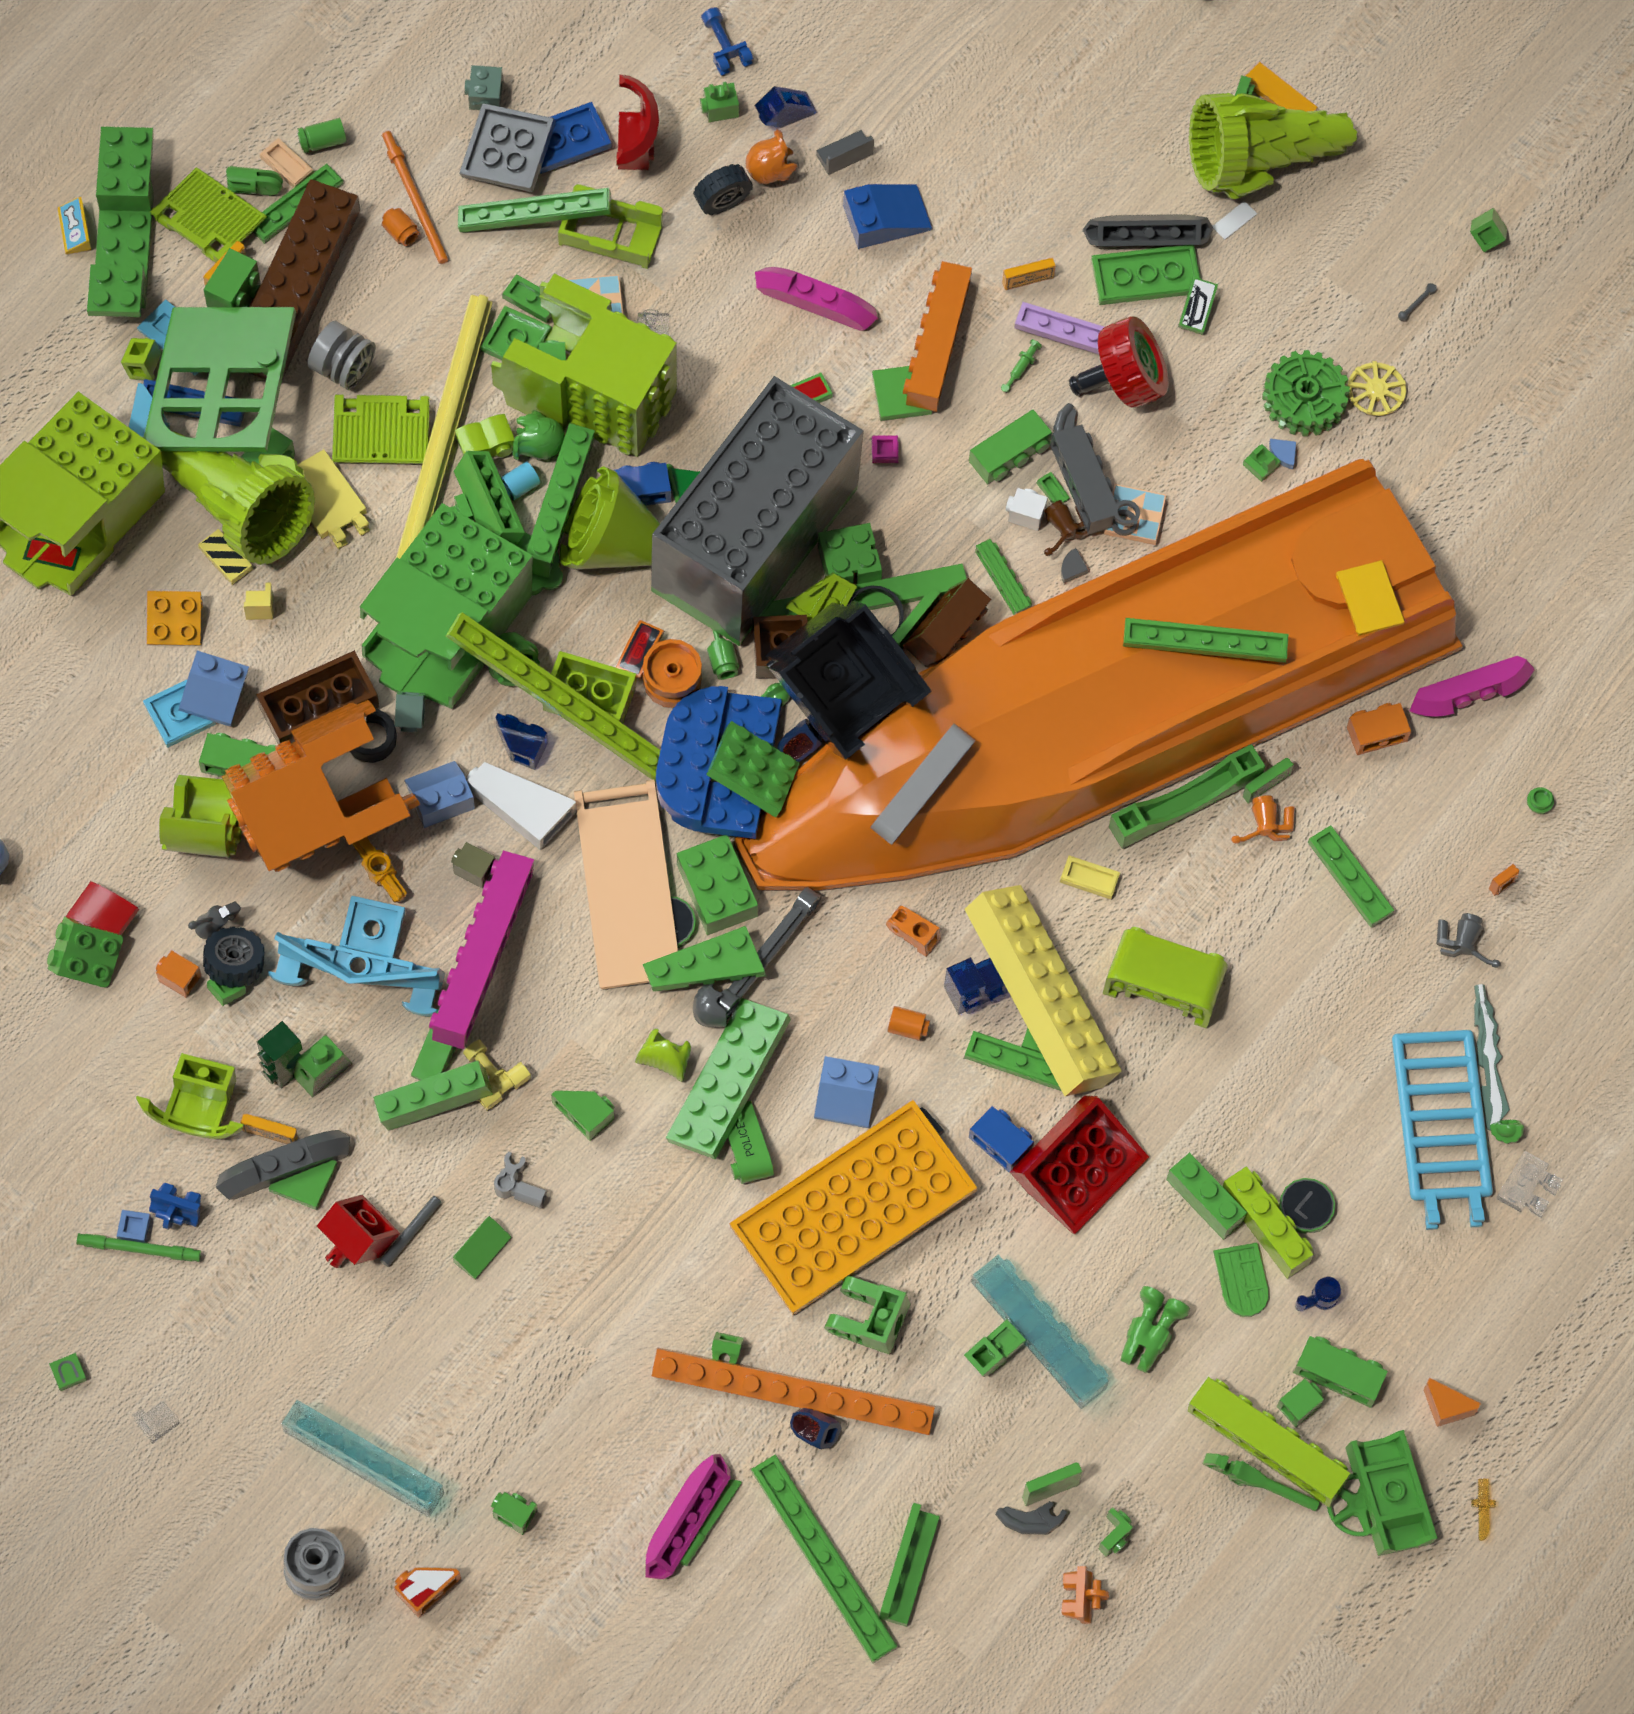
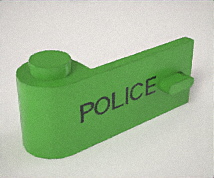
M751 1100L747 1101L728 1136L735 1163L730 1164L734 1180L739 1179L741 1184L774 1176L771 1158Z

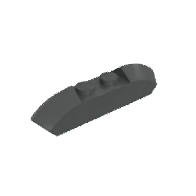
M1111 215L1090 219L1082 230L1089 244L1095 246L1201 245L1207 243L1213 226L1207 217L1196 215Z
M340 1130L321 1132L246 1159L219 1174L215 1188L228 1200L238 1199L331 1160H342L348 1155L350 1136Z

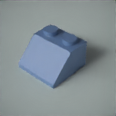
M197 651L178 711L230 727L249 667Z
M455 761L404 780L409 793H413L420 803L415 808L424 828L475 809L472 792L463 772Z
M825 1056L814 1119L869 1128L879 1066Z

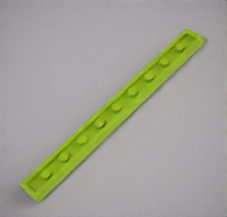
M463 612L457 615L446 635L448 639L656 782L660 749Z

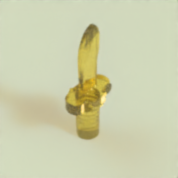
M1485 1478L1478 1479V1499L1471 1500V1507L1478 1508V1539L1480 1541L1485 1540L1489 1534V1508H1496V1500L1489 1499V1479Z

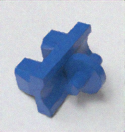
M165 1182L158 1190H152L150 1193L151 1203L149 1212L155 1213V1217L164 1220L163 1228L169 1230L173 1223L181 1226L185 1223L197 1227L200 1219V1194L190 1191L187 1192L184 1199L177 1197V1188Z

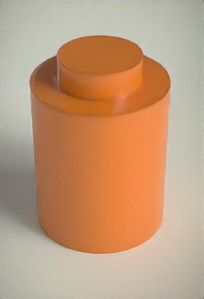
M894 1006L887 1032L920 1041L921 1036H927L930 1021L925 1020L926 1014Z

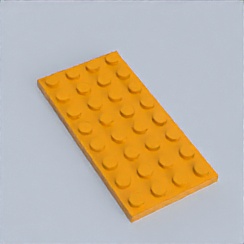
M912 1100L730 1222L729 1225L791 1314L795 1315L838 1286L847 1276L854 1275L975 1193L977 1186L915 1101Z

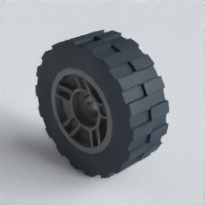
M730 164L718 170L716 169L705 176L694 188L693 194L706 215L721 214L744 201L752 191L753 184L743 166H740V164Z
M242 927L221 928L219 931L212 933L210 938H207L203 951V967H205L206 975L208 974L212 981L217 982L218 985L232 988L249 985L252 981L259 978L264 965V945L261 943L259 936H256L251 930L248 931Z

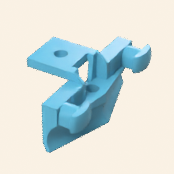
M352 895L339 946L307 938L305 940L277 932L274 939L279 943L278 954H280L278 966L276 972L268 971L272 980L287 986H302L307 983L308 980L299 978L302 963L334 975L348 984L413 988L410 1003L402 1001V1006L413 1014L430 1017L433 1012H438V1009L433 1008L436 991L441 992L445 972L440 968H428L416 965L413 962L394 958L405 915V907ZM376 921L379 923L380 930L377 935L368 936L366 934L365 926L368 922ZM356 958H362L366 962L365 970L361 973H355L351 969V963Z

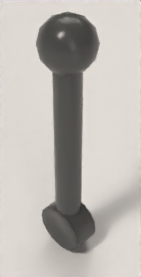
M1429 283L1426 286V291L1405 311L1399 312L1398 319L1401 321L1407 320L1408 314L1429 294L1432 295L1436 292V285Z

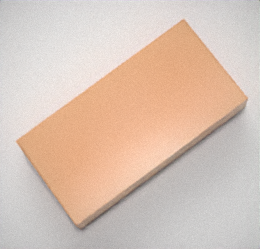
M279 138L260 153V158L275 172L279 173L293 188L314 173V170Z

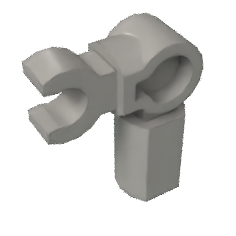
M508 1152L504 1157L505 1168L501 1169L500 1174L494 1180L496 1195L504 1199L514 1196L515 1200L541 1209L547 1196V1190L523 1181L518 1183L519 1176L517 1173L524 1170L525 1157L522 1156L518 1164H512L510 1162L512 1153Z

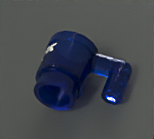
M1333 1277L1321 1278L1313 1288L1311 1296L1300 1295L1297 1298L1295 1309L1299 1312L1313 1306L1321 1310L1332 1309L1338 1303L1341 1294L1339 1282Z

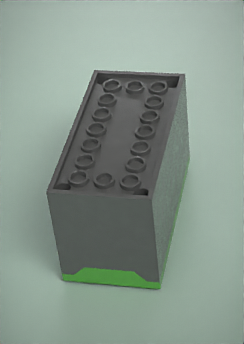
M774 376L652 534L651 591L740 646L753 629L754 617L763 616L817 544L818 533L825 532L857 491L864 430Z

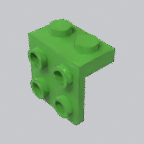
M64 917L62 923H59L56 929L55 937L57 940L54 949H51L48 954L47 969L58 976L100 987H107L116 965L123 937L113 932L83 925L75 919Z

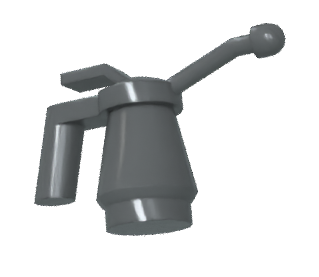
M236 901L223 907L219 905L212 906L207 913L199 916L196 921L189 922L188 928L191 930L195 929L196 934L202 939L210 938L211 934L219 931L228 920H234L241 907Z
M1463 913L1461 919L1458 920L1456 941L1447 939L1448 922L1442 919L1438 920L1436 944L1455 950L1451 951L1441 948V955L1457 957L1461 954H1472L1494 968H1498L1501 965L1499 960H1488L1474 950V944L1483 929L1482 918L1474 914Z

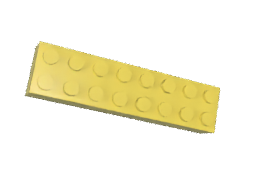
M1017 885L982 892L964 910L1064 1096L1105 1087L1122 1071L1022 886Z

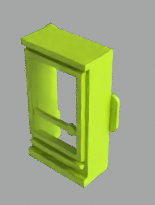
M577 184L573 187L572 192L593 190L595 188ZM611 199V214L604 216L619 219L612 241L574 232L579 218L562 220L558 231L559 245L562 246L564 244L641 265V268L648 269L663 226V209L658 205L638 201L635 205ZM623 221L636 224L629 247L616 244Z

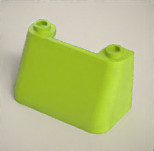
M1131 927V929H1126L1123 932L1105 981L1103 994L1116 998L1117 993L1123 991L1125 992V997L1130 998L1131 994L1182 1010V1016L1187 1017L1188 1013L1195 1017L1194 1025L1207 1029L1228 964L1224 961V957L1219 954H1206L1147 934L1141 928Z

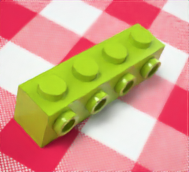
M1246 1166L1226 1179L1222 1187L1247 1212L1244 1223L1284 1276L1289 1279L1310 1264L1314 1255L1312 1253L1313 1248L1306 1238H1301L1295 1231L1296 1225L1288 1215L1284 1216L1280 1211V1205L1275 1196L1271 1193L1267 1194L1262 1187L1263 1182L1255 1171L1251 1172Z

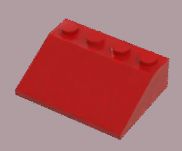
M1084 1095L1010 1171V1174L1033 1199L1072 1234H1076L1149 1156L1098 1096Z

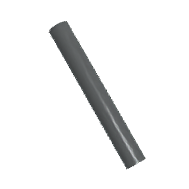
M433 1195L382 1256L380 1261L384 1265L390 1266L442 1203L436 1196Z

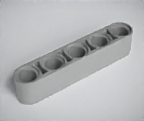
M953 724L870 828L892 845L976 740L956 724Z

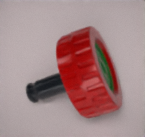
M1135 316L1127 317L1102 328L1098 335V351L1101 364L1085 370L1077 376H1071L1069 379L1070 389L1076 396L1110 383L1117 397L1130 408H1137L1163 397L1167 393L1169 385L1167 368L1161 349L1148 326Z

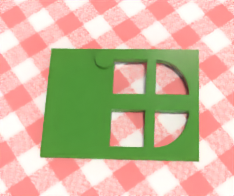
M173 307L143 438L161 451L267 452L296 315L295 308ZM172 372H210L204 398H167ZM230 372H263L267 376L263 398H225ZM164 411L201 412L196 437L180 436L169 430L164 424ZM222 412H259L255 420L242 431L230 436L216 438Z

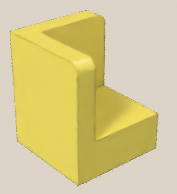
M271 582L265 583V591H246V602H244L246 620L273 619V591Z

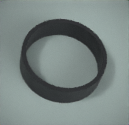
M873 585L859 589L852 595L846 605L851 604L862 593L869 591L881 592L889 596L898 608L899 624L897 629L903 623L904 611L899 598L891 590L882 586Z

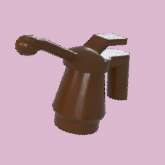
M1062 500L1054 502L1044 511L1047 515V520L1061 533V538L1055 546L1044 550L1045 556L1052 555L1065 540L1071 538L1080 540L1088 536L1087 531L1080 532L1086 528L1076 506L1075 509L1081 521L1080 523L1074 522L1068 506Z

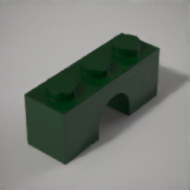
M283 1021L257 1041L259 1050L257 1055L261 1060L259 1064L263 1068L262 1074L269 1083L273 1084L276 1082L281 1089L294 1079L296 1060L301 1056L299 1052L303 1050L301 1040Z

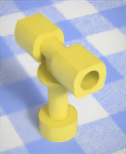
M479 1039L471 1043L464 1050L463 1054L469 1062L479 1061L490 1077L489 1082L493 1095L478 1100L488 1111L503 1100L502 1094L510 1088L514 1087L517 1089L531 1079V1074L521 1062L507 1072L505 1069L498 1071L484 1054L487 1051V1047Z

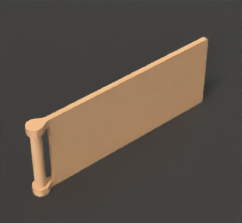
M646 780L644 784L590 792L574 791L600 989L649 983L643 964L678 951L655 780ZM644 794L649 796V800L591 809H585L584 803Z

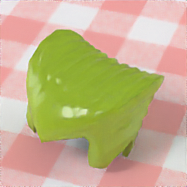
M653 1029L638 1052L635 1063L658 1068L683 1082L691 1052L690 1043L685 1041L683 1045L674 1044L661 1036L658 1032L659 1029Z

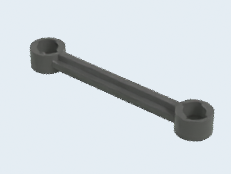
M806 887L799 894L792 909L758 950L757 954L764 969L804 918H808L818 906L821 895L809 887ZM756 975L742 977V980H735L728 989L726 988L721 992L723 995L717 999V1004L726 1011L727 1019L733 1014L742 996L757 979Z

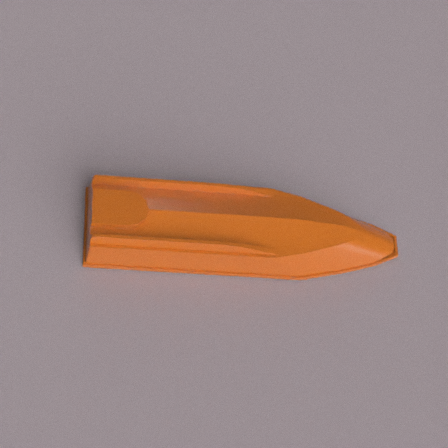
M1364 459L1355 460L1006 618L986 629L940 663L919 672L932 692L913 707L905 703L899 704L857 737L865 745L845 760L834 754L828 744L819 750L796 772L779 814L774 817L762 809L756 839L736 837L734 839V846L757 890H804L806 887L812 890H826L890 882L1016 857L1219 763L1227 756L1251 744L1253 746L1260 744L1461 651L1463 645L1455 634L1456 612L1454 600L1449 591L1445 592L1435 574L1436 565L1389 488L1385 490L1376 477V469L1371 461H1365ZM1382 560L1404 618V624L1358 636L1340 584L1336 578V572ZM1125 618L1289 634L1287 660L1284 663L1124 647ZM956 724L976 741L891 845L870 827L949 728Z

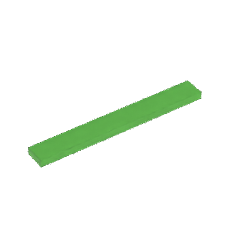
M962 563L856 584L857 588L854 593L866 586H882L891 590L899 598L901 604L922 600L932 588L940 592V596H943L950 587L967 578ZM876 591L862 593L854 599L866 604L870 610L896 605L889 596ZM795 597L773 601L763 616L798 615L785 607Z
M776 1454L752 1468V1474L872 1664L896 1650L897 1645Z

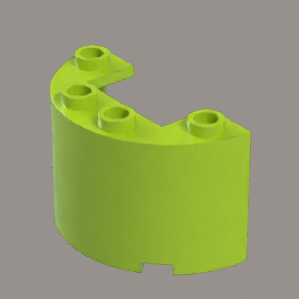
M178 775L174 784L173 808L164 807L159 818V837L163 851L227 858L231 854H236L237 844H240L242 831L227 802L231 796L223 779Z

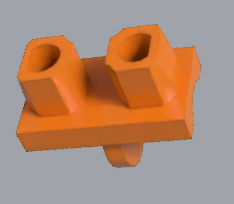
M1077 1566V1571L1063 1574V1587L1066 1591H1076V1600H1063L1061 1613L1067 1618L1079 1620L1082 1624H1091L1092 1609L1100 1610L1101 1601L1109 1599V1592L1101 1590L1102 1581L1093 1580V1572L1088 1571L1086 1566Z

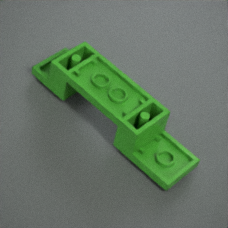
M101 127L96 186L99 221L95 264H90L88 316L141 317V308H146L152 215L150 211L153 209L154 200L151 182L153 128Z

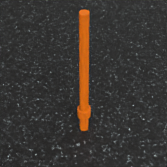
M386 131L382 134V138L388 149L387 155L392 164H395L439 264H444L448 261V257L404 162L405 155L401 147L397 146L391 131Z

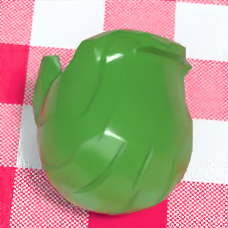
M533 410L531 414L517 418V423L525 428H517L516 430L517 436L513 443V458L518 461L520 455L529 456L537 460L549 459L560 452L565 435L563 427L559 422L544 416L536 410Z

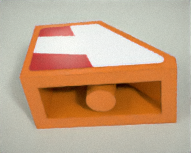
M415 1567L411 1572L406 1570L396 1579L394 1591L419 1618L461 1580V1575L456 1568Z

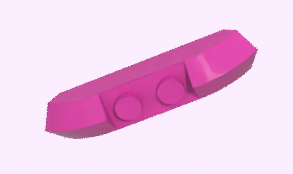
M766 267L755 271L756 288L766 296L856 330H866L877 319L876 309L871 304L846 290L785 268Z
M1514 656L1419 688L1409 712L1423 716H1446L1454 714V707L1458 709L1470 705L1472 701L1480 698L1481 700H1488L1494 697L1496 693L1503 697L1507 696L1527 682L1534 668L1527 659Z
M721 1454L709 1456L695 1468L685 1481L650 1540L646 1553L645 1578L664 1580L675 1571L731 1478L730 1469Z

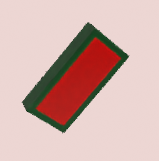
M38 537L31 541L28 540L23 556L24 560L30 561L48 543L50 546L35 562L71 571L75 570L81 547L75 546L64 557L61 546L50 540Z

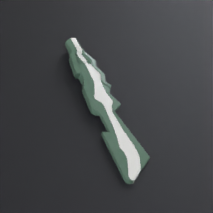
M1479 984L1474 986L1476 997L1474 1004V1027L1478 1026L1479 1033L1477 1038L1478 1065L1484 1068L1486 1086H1481L1486 1126L1491 1131L1490 1124L1500 1121L1510 1109L1496 1068V1064L1502 1058L1496 1047L1500 1038L1496 1034L1498 1024L1492 1017L1494 1008L1487 1000L1485 985Z

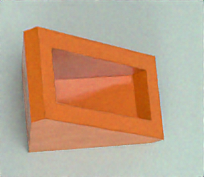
M1429 1378L1423 1389L1437 1427L1474 1416L1481 1404Z

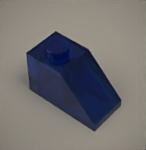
M774 86L755 104L761 122L766 126L778 128L793 124L817 113L806 91Z

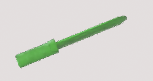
M728 1481L679 1562L680 1564L688 1566L697 1550L705 1541L706 1536L742 1484L741 1481Z

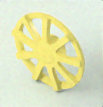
M1377 361L1357 367L1351 374L1347 384L1350 387L1348 396L1353 405L1360 411L1374 416H1382L1394 412L1401 406L1406 395V382L1396 368L1384 363H1378ZM1372 368L1373 379L1363 371ZM1377 368L1387 370V373L1381 379L1378 377ZM1391 374L1398 380L1397 382L1386 383ZM1357 375H1360L1367 384L1356 383L1353 380ZM1394 387H1401V396L1389 391L1388 389ZM1352 388L1365 389V392L1354 398ZM1385 396H1389L1398 402L1390 408ZM1366 397L1371 400L1368 410L1358 404L1359 401ZM1375 401H1381L1385 411H1372Z

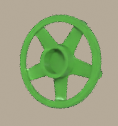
M1350 1474L1349 1480L1358 1479V1475ZM1361 1485L1357 1493H1352L1343 1488L1339 1496L1347 1502V1506L1336 1516H1334L1332 1505L1327 1507L1329 1517L1335 1526L1346 1534L1359 1537L1371 1535L1369 1511ZM1352 1516L1358 1517L1363 1531L1349 1530L1340 1523Z

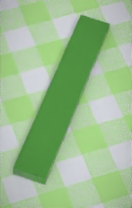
M609 188L462 205L458 206V229L460 232L609 215L611 214V191Z
M1125 618L1123 646L1286 663L1289 634Z

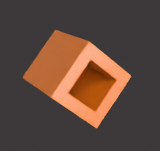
M172 950L167 957L163 956L156 966L158 981L187 998L201 978L199 966Z

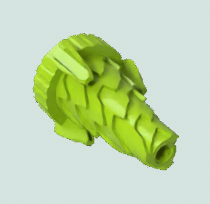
M1230 93L1201 95L1195 101L1190 116L1189 150L1195 176L1203 189L1213 193L1224 192L1230 199H1238L1265 186L1272 185L1274 179L1267 173L1270 169L1287 167L1291 163L1312 162L1313 157L1340 155L1346 152L1347 147L1352 146L1357 141V130L1354 129L1352 120L1348 117L1347 113L1327 114L1326 110L1303 111L1286 109L1256 96L1243 93L1236 96Z
M161 451L162 467L171 473L181 486L196 495L195 501L203 505L223 525V537L227 541V545L248 561L258 565L270 564L287 555L306 533L315 509L314 490L311 483L306 480L304 470L297 466V461L293 458L263 453L258 457V464L255 461L250 463L235 453L232 456L227 452Z

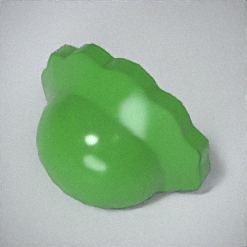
M774 683L766 689L761 697L782 699V706H784L789 701L790 695L781 683Z
M1500 1120L1490 1124L1492 1135L1498 1141L1508 1144L1517 1142L1523 1136L1524 1126L1518 1120Z

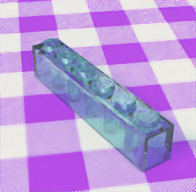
M998 1254L973 1274L971 1283L1004 1321L1008 1319L1026 1339L1024 1344L1082 1409L1107 1389L1109 1383L1107 1372L1101 1365H1095L1089 1359L1090 1354L1084 1345L1075 1343L1070 1337L1071 1331L1063 1322L1058 1323L1052 1316L1053 1311L1050 1306L1043 1300L1040 1302L1034 1296L1035 1291L1030 1283L1025 1279L1021 1281L1015 1274L1016 1269L1008 1259L1003 1260Z
M299 1400L295 1401L281 1423L286 1434L428 1518L444 1495L443 1485Z

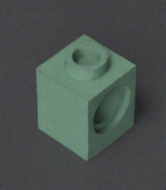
M399 691L396 694L395 727H401L403 732H417V728L424 726L426 693Z

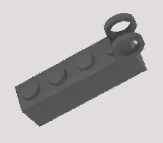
M1082 424L1054 432L1050 447L1088 535L1108 528H1112L1115 533L1122 536L1132 534L1137 527L1140 509L1133 501L1122 500L1119 502L1118 499H1114L1111 481L1108 477L1105 478L1103 474L1102 460L1099 455L1094 453L1093 440L1090 433L1085 432ZM1129 506L1134 509L1136 515L1128 510H1119V508ZM1120 516H1127L1131 520H1124ZM1115 520L1120 525L1133 526L1130 529L1123 530L1117 527Z

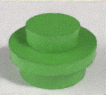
M1534 788L1527 796V805L1533 812L1544 814L1552 809L1554 797L1546 788Z

